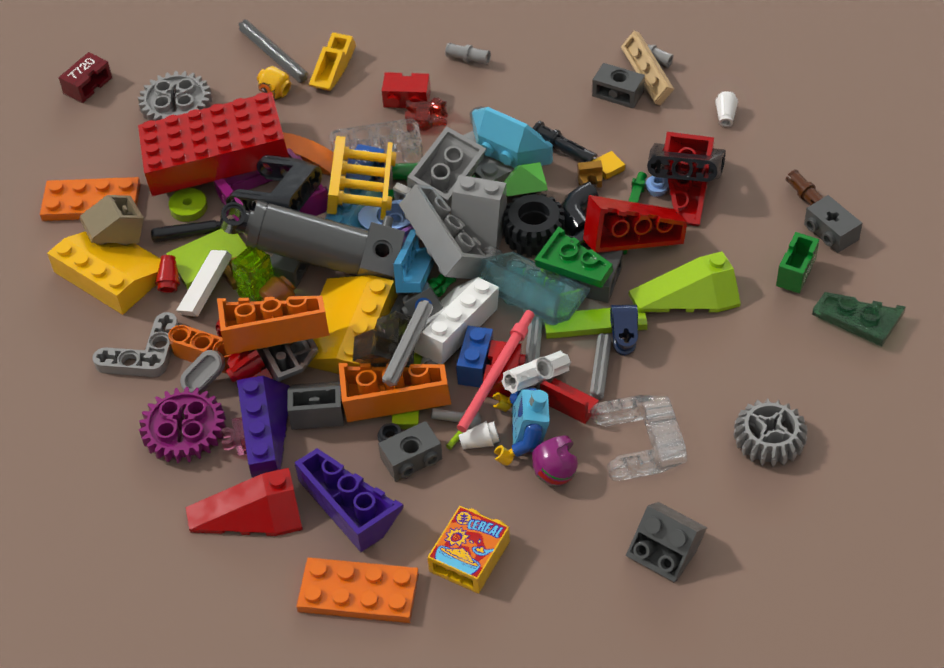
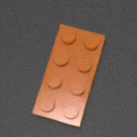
M139 177L46 181L40 210L41 220H80L81 214L106 195L131 196L137 206L141 184Z
M307 557L296 606L297 611L410 623L419 576L418 568Z

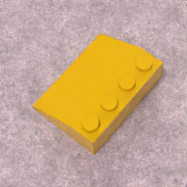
M86 231L64 238L47 253L54 273L122 315L156 286L155 282L161 261L159 257L135 243H130L129 245L118 243L99 245L92 243Z
M373 275L327 278L320 296L323 298L330 336L313 339L319 352L308 367L339 374L338 363H348L349 367H360V363H367L396 301L397 293L394 280Z

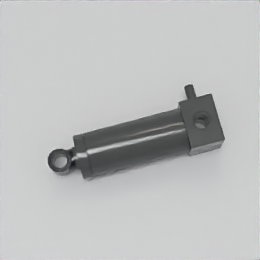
M259 200L254 211L245 210L237 202L227 203L222 208L220 226L224 232L228 234L242 232L248 235L246 247L257 248V250L354 276L373 275L390 280L394 278L393 264L401 250L405 234L403 230L392 228L393 218L391 216H385L382 225L371 222L369 229L366 230L274 204H267ZM229 215H235L239 218V220L236 222H232L228 220L227 217Z

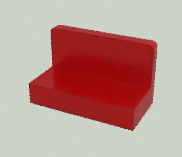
M555 378L551 383L543 380L540 384V390L548 394L550 407L583 424L587 423L599 407L598 399Z

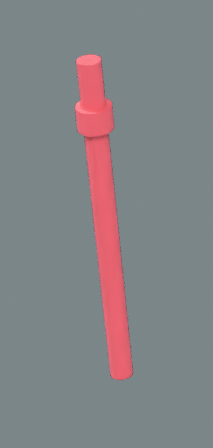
M526 310L519 323L513 326L510 331L511 336L458 423L457 429L464 433L467 431L518 343L526 337L528 326L535 316L532 311Z

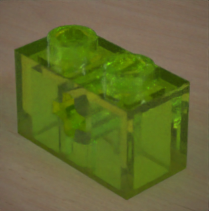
M248 247L231 261L233 277L237 286L236 291L240 298H249L250 302L261 301L259 290L274 276L271 258L264 251Z

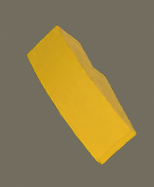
M332 32L327 47L323 46L309 82L310 87L331 91L341 78L356 47L353 36Z

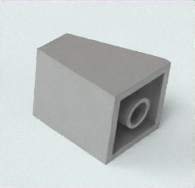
M459 175L452 192L451 215L461 219L466 225L463 230L471 238L476 237L482 244L479 248L485 255L490 253L492 257L496 258L504 235V210L507 206L506 183Z

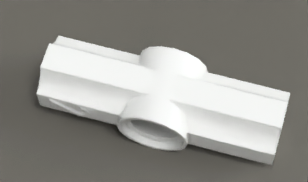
M562 351L545 357H539L529 363L505 371L502 384L505 390H509L513 394L540 384L543 380L546 381L568 372L571 361L568 354H564Z

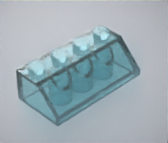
M515 252L483 258L478 276L498 286V297L504 299L506 304L518 306L523 309L524 313L526 310H530L536 316L542 318L544 323L549 325H557L558 323L568 321L590 292V288L563 275L536 267L534 261Z

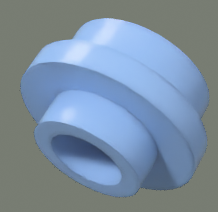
M650 176L646 181L648 192L655 197L665 195L669 190L668 179Z

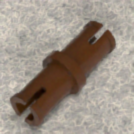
M798 170L791 171L785 180L798 192L799 198L805 199L810 206L823 198L815 190V185L812 182H808Z

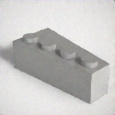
M415 184L400 202L399 206L403 210L405 218L411 223L417 237L422 240L427 248V253L434 259L440 273L445 277L480 278L494 262L495 259L490 253L485 255L479 247L482 244L476 237L471 238L463 230L466 225L461 219L450 215L449 212L452 209L432 186Z

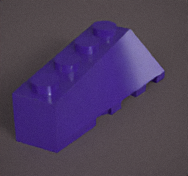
M263 375L237 380L251 477L280 470L284 452V438L287 432L288 388L290 386Z
M318 448L294 462L298 481L360 552H363L382 539L404 508L402 503L396 499L394 501L391 500L379 488H373L368 485L361 476L356 473L353 475L344 469V465Z

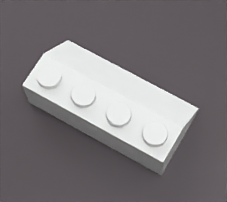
M477 277L453 288L441 300L443 309L428 318L413 352L427 359L430 358L437 364H444L462 346L467 327H480L497 310L499 287Z

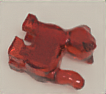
M438 97L433 98L430 102L406 100V109H408V111H405L407 132L414 130L426 131L432 127L446 126L447 119L445 117H448L446 111L447 102ZM432 115L440 116V117H444V118H434V119H432Z

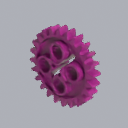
M185 387L184 392L181 393L178 388H175L172 395L165 391V398L162 399L156 396L157 404L148 403L149 411L142 412L144 419L139 420L141 426L139 432L143 444L147 446L150 454L155 452L157 459L164 455L166 462H169L172 457L176 458L177 463H180L182 457H186L187 461L191 462L192 455H196L200 459L201 451L211 452L209 445L218 446L217 438H223L222 430L226 429V418L221 403H217L215 396L209 397L208 391L200 395L199 388H196L192 393L188 387ZM184 407H185V409H184L185 419H183V414H182ZM181 429L183 434L182 442H180V439L182 437L180 432Z

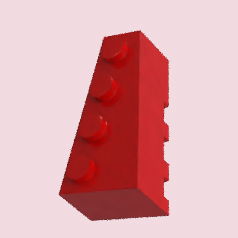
M589 195L583 240L596 253L684 244L688 222L672 208Z

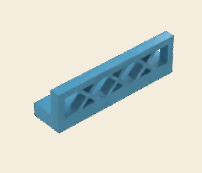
M415 229L410 230L393 264L396 293L422 292L435 263L434 259L427 253V248H420L419 238L415 233Z

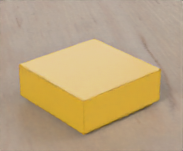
M612 151L592 160H601L603 166L602 176L605 180L625 171V164Z

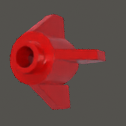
M257 350L231 354L227 361L229 368L225 369L233 383L240 379L262 375L273 379L267 368L262 371L260 370L266 366Z

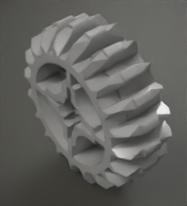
M767 398L765 403L757 400L754 406L748 404L745 410L740 411L737 420H735L733 435L737 448H742L743 456L750 455L751 462L758 459L762 466L765 462H770L774 467L776 462L779 461L784 466L787 459L794 461L796 455L801 454L806 444L808 429L807 425L804 424V417L799 416L798 409L790 410L789 403L784 406L780 405L779 399L775 403H771Z

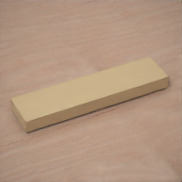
M633 31L621 48L634 70L645 75L644 86L654 103L661 106L674 88L641 34Z

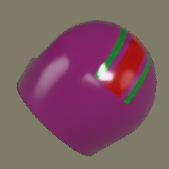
M557 436L546 440L532 452L534 472L547 485H564L576 473L578 460L575 455L569 453V449L573 446V441L569 436Z

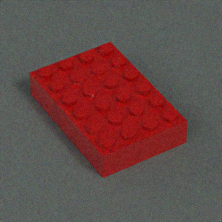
M272 92L259 93L256 96L245 99L238 98L233 102L214 104L209 108L194 109L185 114L170 115L164 119L149 120L138 125L144 174L152 197L256 171L257 162L264 155L289 158ZM263 163V166L265 168L270 167L269 165Z

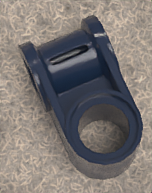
M637 304L611 305L610 321L614 350L620 355H630L635 350L638 340ZM622 338H627V342L629 343H624V339Z

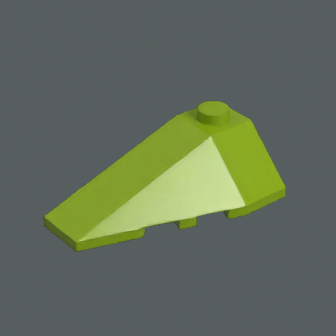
M723 251L696 258L628 292L633 304H637L638 312H669L671 309H685V312H694L695 309H708L709 312H721L740 307L741 304L734 268Z

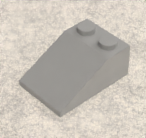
M446 126L407 177V186L410 188L415 184L432 186L451 208L452 192L458 176L472 177L486 152V148Z

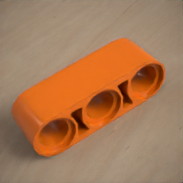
M177 325L169 331L168 338L173 354L176 357L193 363L204 351H219L225 358L223 373H227L225 369L229 368L227 361L231 354L226 355L222 337L185 325Z

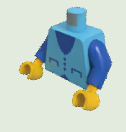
M528 388L513 394L511 393L510 397L499 392L493 395V398L499 401L498 404L493 405L494 408L506 412L513 405L512 448L508 450L504 446L499 445L494 450V453L498 455L495 460L502 465H509L513 461L514 456L519 457L527 452H533L538 445L543 443L549 426L548 394L542 390Z

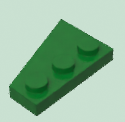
M559 226L534 259L536 267L600 288L603 287L613 272L612 263L592 249L587 250L580 244L578 239L567 236L565 230Z

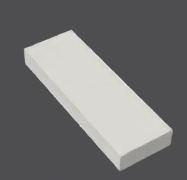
M210 251L176 310L181 315L199 316L232 258L228 251Z

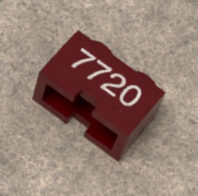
M88 52L58 78L63 94L84 103L95 94L94 89L96 87H103L113 77L108 61Z

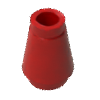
M173 255L161 256L155 285L158 286L157 290L160 292H176L177 287L180 285L176 257Z

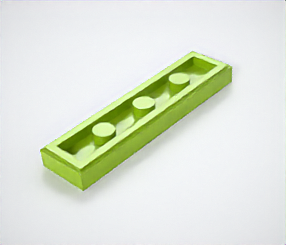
M610 308L544 314L546 339L612 333ZM638 312V331L647 330L646 313Z

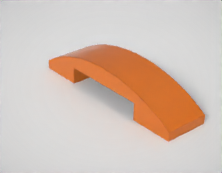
M283 132L287 149L290 148L296 156L300 155L302 160L319 166L322 174L331 176L334 152L307 138Z

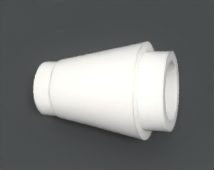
M725 91L718 95L715 103L719 124L723 127H729L733 124L738 99L733 92Z
M485 421L467 430L465 433L459 434L463 450L494 446V443L500 442L494 421L490 423Z

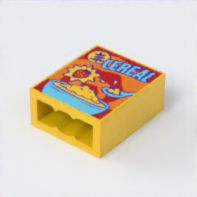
M459 506L427 557L429 572L479 594L510 542L509 526H506L505 523L498 519L492 520L485 517L475 509Z

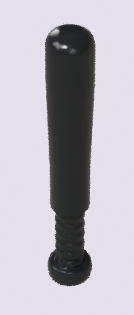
M234 218L228 219L232 222H236ZM210 220L157 227L151 230V238L154 242H163L208 234L221 229L220 221Z

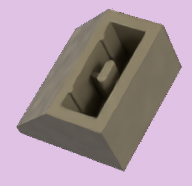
M106 195L80 215V221L92 243L99 245L107 243H118L121 245L139 244L144 218L131 196Z

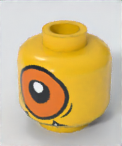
M270 66L265 70L262 69L257 76L259 91L262 93L272 92L274 99L285 97L291 88L289 75L274 66Z

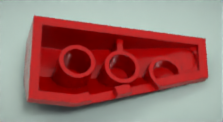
M667 132L664 151L710 156L714 148V137ZM684 161L678 162V168L681 171L690 170L688 163ZM696 163V166H695V169H694L693 172H696V171H697L698 168H696V167H697L698 163ZM705 164L704 168L706 173H708L709 164ZM668 178L673 209L688 222L687 225L700 226L708 182Z
M289 468L260 474L186 507L190 533L223 534L225 531L240 532L241 535H250L251 532L266 533V536H279L303 530Z

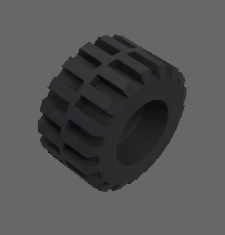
M523 194L521 198L516 197L512 199L513 203L509 202L504 210V237L506 244L510 246L511 250H517V254L520 255L527 254V257L538 255L558 226L565 230L564 209L559 202H555V198H548L547 194Z

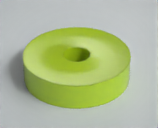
M185 188L175 192L170 197L168 203L172 217L181 222H191L201 218L208 208L204 193L195 188Z

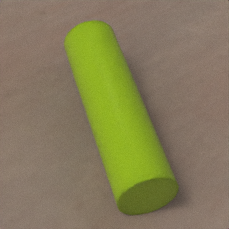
M458 430L446 447L451 450L460 440L459 434L464 432Z

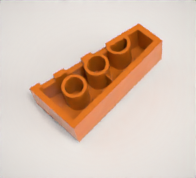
M289 296L286 301H279L275 297H265L264 301L251 302L249 298H238V302H227L226 298H217L220 330L226 355L330 336L322 296Z
M338 363L342 404L347 422L451 405L444 364H410L409 367L404 368L397 385L390 387L382 381V377L389 364H386V367H372L371 363H360V367H349L348 363Z

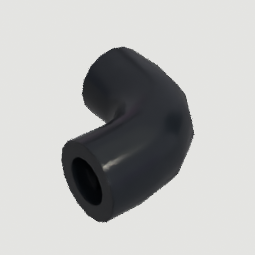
M586 182L574 189L566 196L562 203L565 228L572 236L585 227L586 215L584 212L587 209L589 195L599 197L597 190L590 182Z

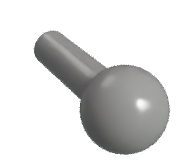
M432 408L431 419L459 423L466 410L456 412ZM479 412L476 414L468 429H471L481 423V415Z

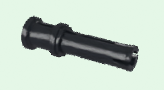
M538 121L533 127L545 141L553 144V149L560 150L580 162H590L598 156L596 153L565 138L559 130H552L545 126V123L542 121Z

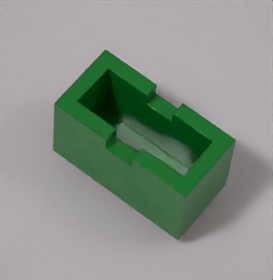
M795 232L787 253L785 252L779 265L776 286L800 294L817 258L819 239Z

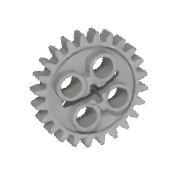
M175 71L174 75L171 76L166 72V77L164 78L158 75L157 81L150 80L151 86L144 85L145 91H140L141 97H138L140 111L143 114V118H147L148 121L164 119L170 115L185 114L194 109L211 107L210 102H212L210 86L207 85V81H202L201 76L195 77V73L187 76L186 71L181 75H178V72Z

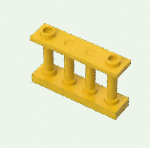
M336 136L327 214L336 215L337 206L346 203L381 207L380 220H383L386 216V211H391L392 196H388L390 166L395 167L396 152H392L393 142H388L387 154L351 150L345 146L346 137ZM348 159L385 163V168L347 164ZM346 173L383 177L384 183L347 179ZM349 188L383 192L382 198L345 194L344 191L340 190Z

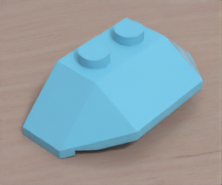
M490 107L475 109L472 112L473 132L476 143L486 148L485 156L494 158L513 168L518 165L538 162L543 166L553 162V144L545 141L528 124Z

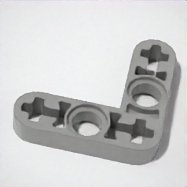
M165 312L155 318L145 350L107 347L98 349L93 354L96 370L107 374L158 377L165 373L172 353L168 333L173 327L178 325L176 316L173 313ZM159 341L167 342V344L164 347H154V345ZM128 359L136 360V362L133 365H123V363Z

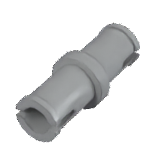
M448 43L445 49L446 57L463 59L464 62L468 63L474 61L487 65L491 59L490 50L473 48L472 45L461 46Z

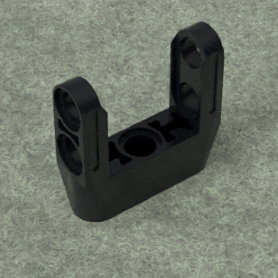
M654 143L650 149L647 169L654 177L710 182L720 178L724 170L725 149L713 148L710 156L664 151L665 144ZM684 161L688 163L690 170L681 171L678 168V162ZM696 163H698V165H697V167H696V168H698L697 171H696V172H693L694 169H695ZM705 164H709L708 173H706L704 168Z
M264 155L257 162L258 172L267 180L280 181L271 193L244 189L234 190L227 197L226 204L236 202L234 198H238L243 203L242 206L245 210L248 211L255 210V200L300 211L319 187L322 180V170L319 166L301 159ZM263 163L269 165L272 171L267 170ZM284 166L289 167L290 170L287 172L284 169Z

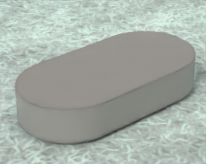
M204 351L183 372L180 379L183 390L185 387H188L192 393L196 388H199L200 393L203 392L223 372L225 368L224 356L219 351Z

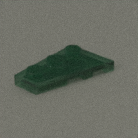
M824 292L814 306L812 315L882 347L903 316L906 307L897 305L896 308L882 306L883 302L873 301L872 304L859 302L856 297Z

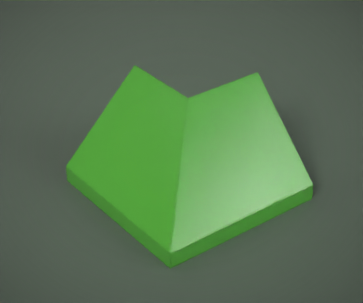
M540 162L516 166L504 181L506 183L507 196L548 190Z

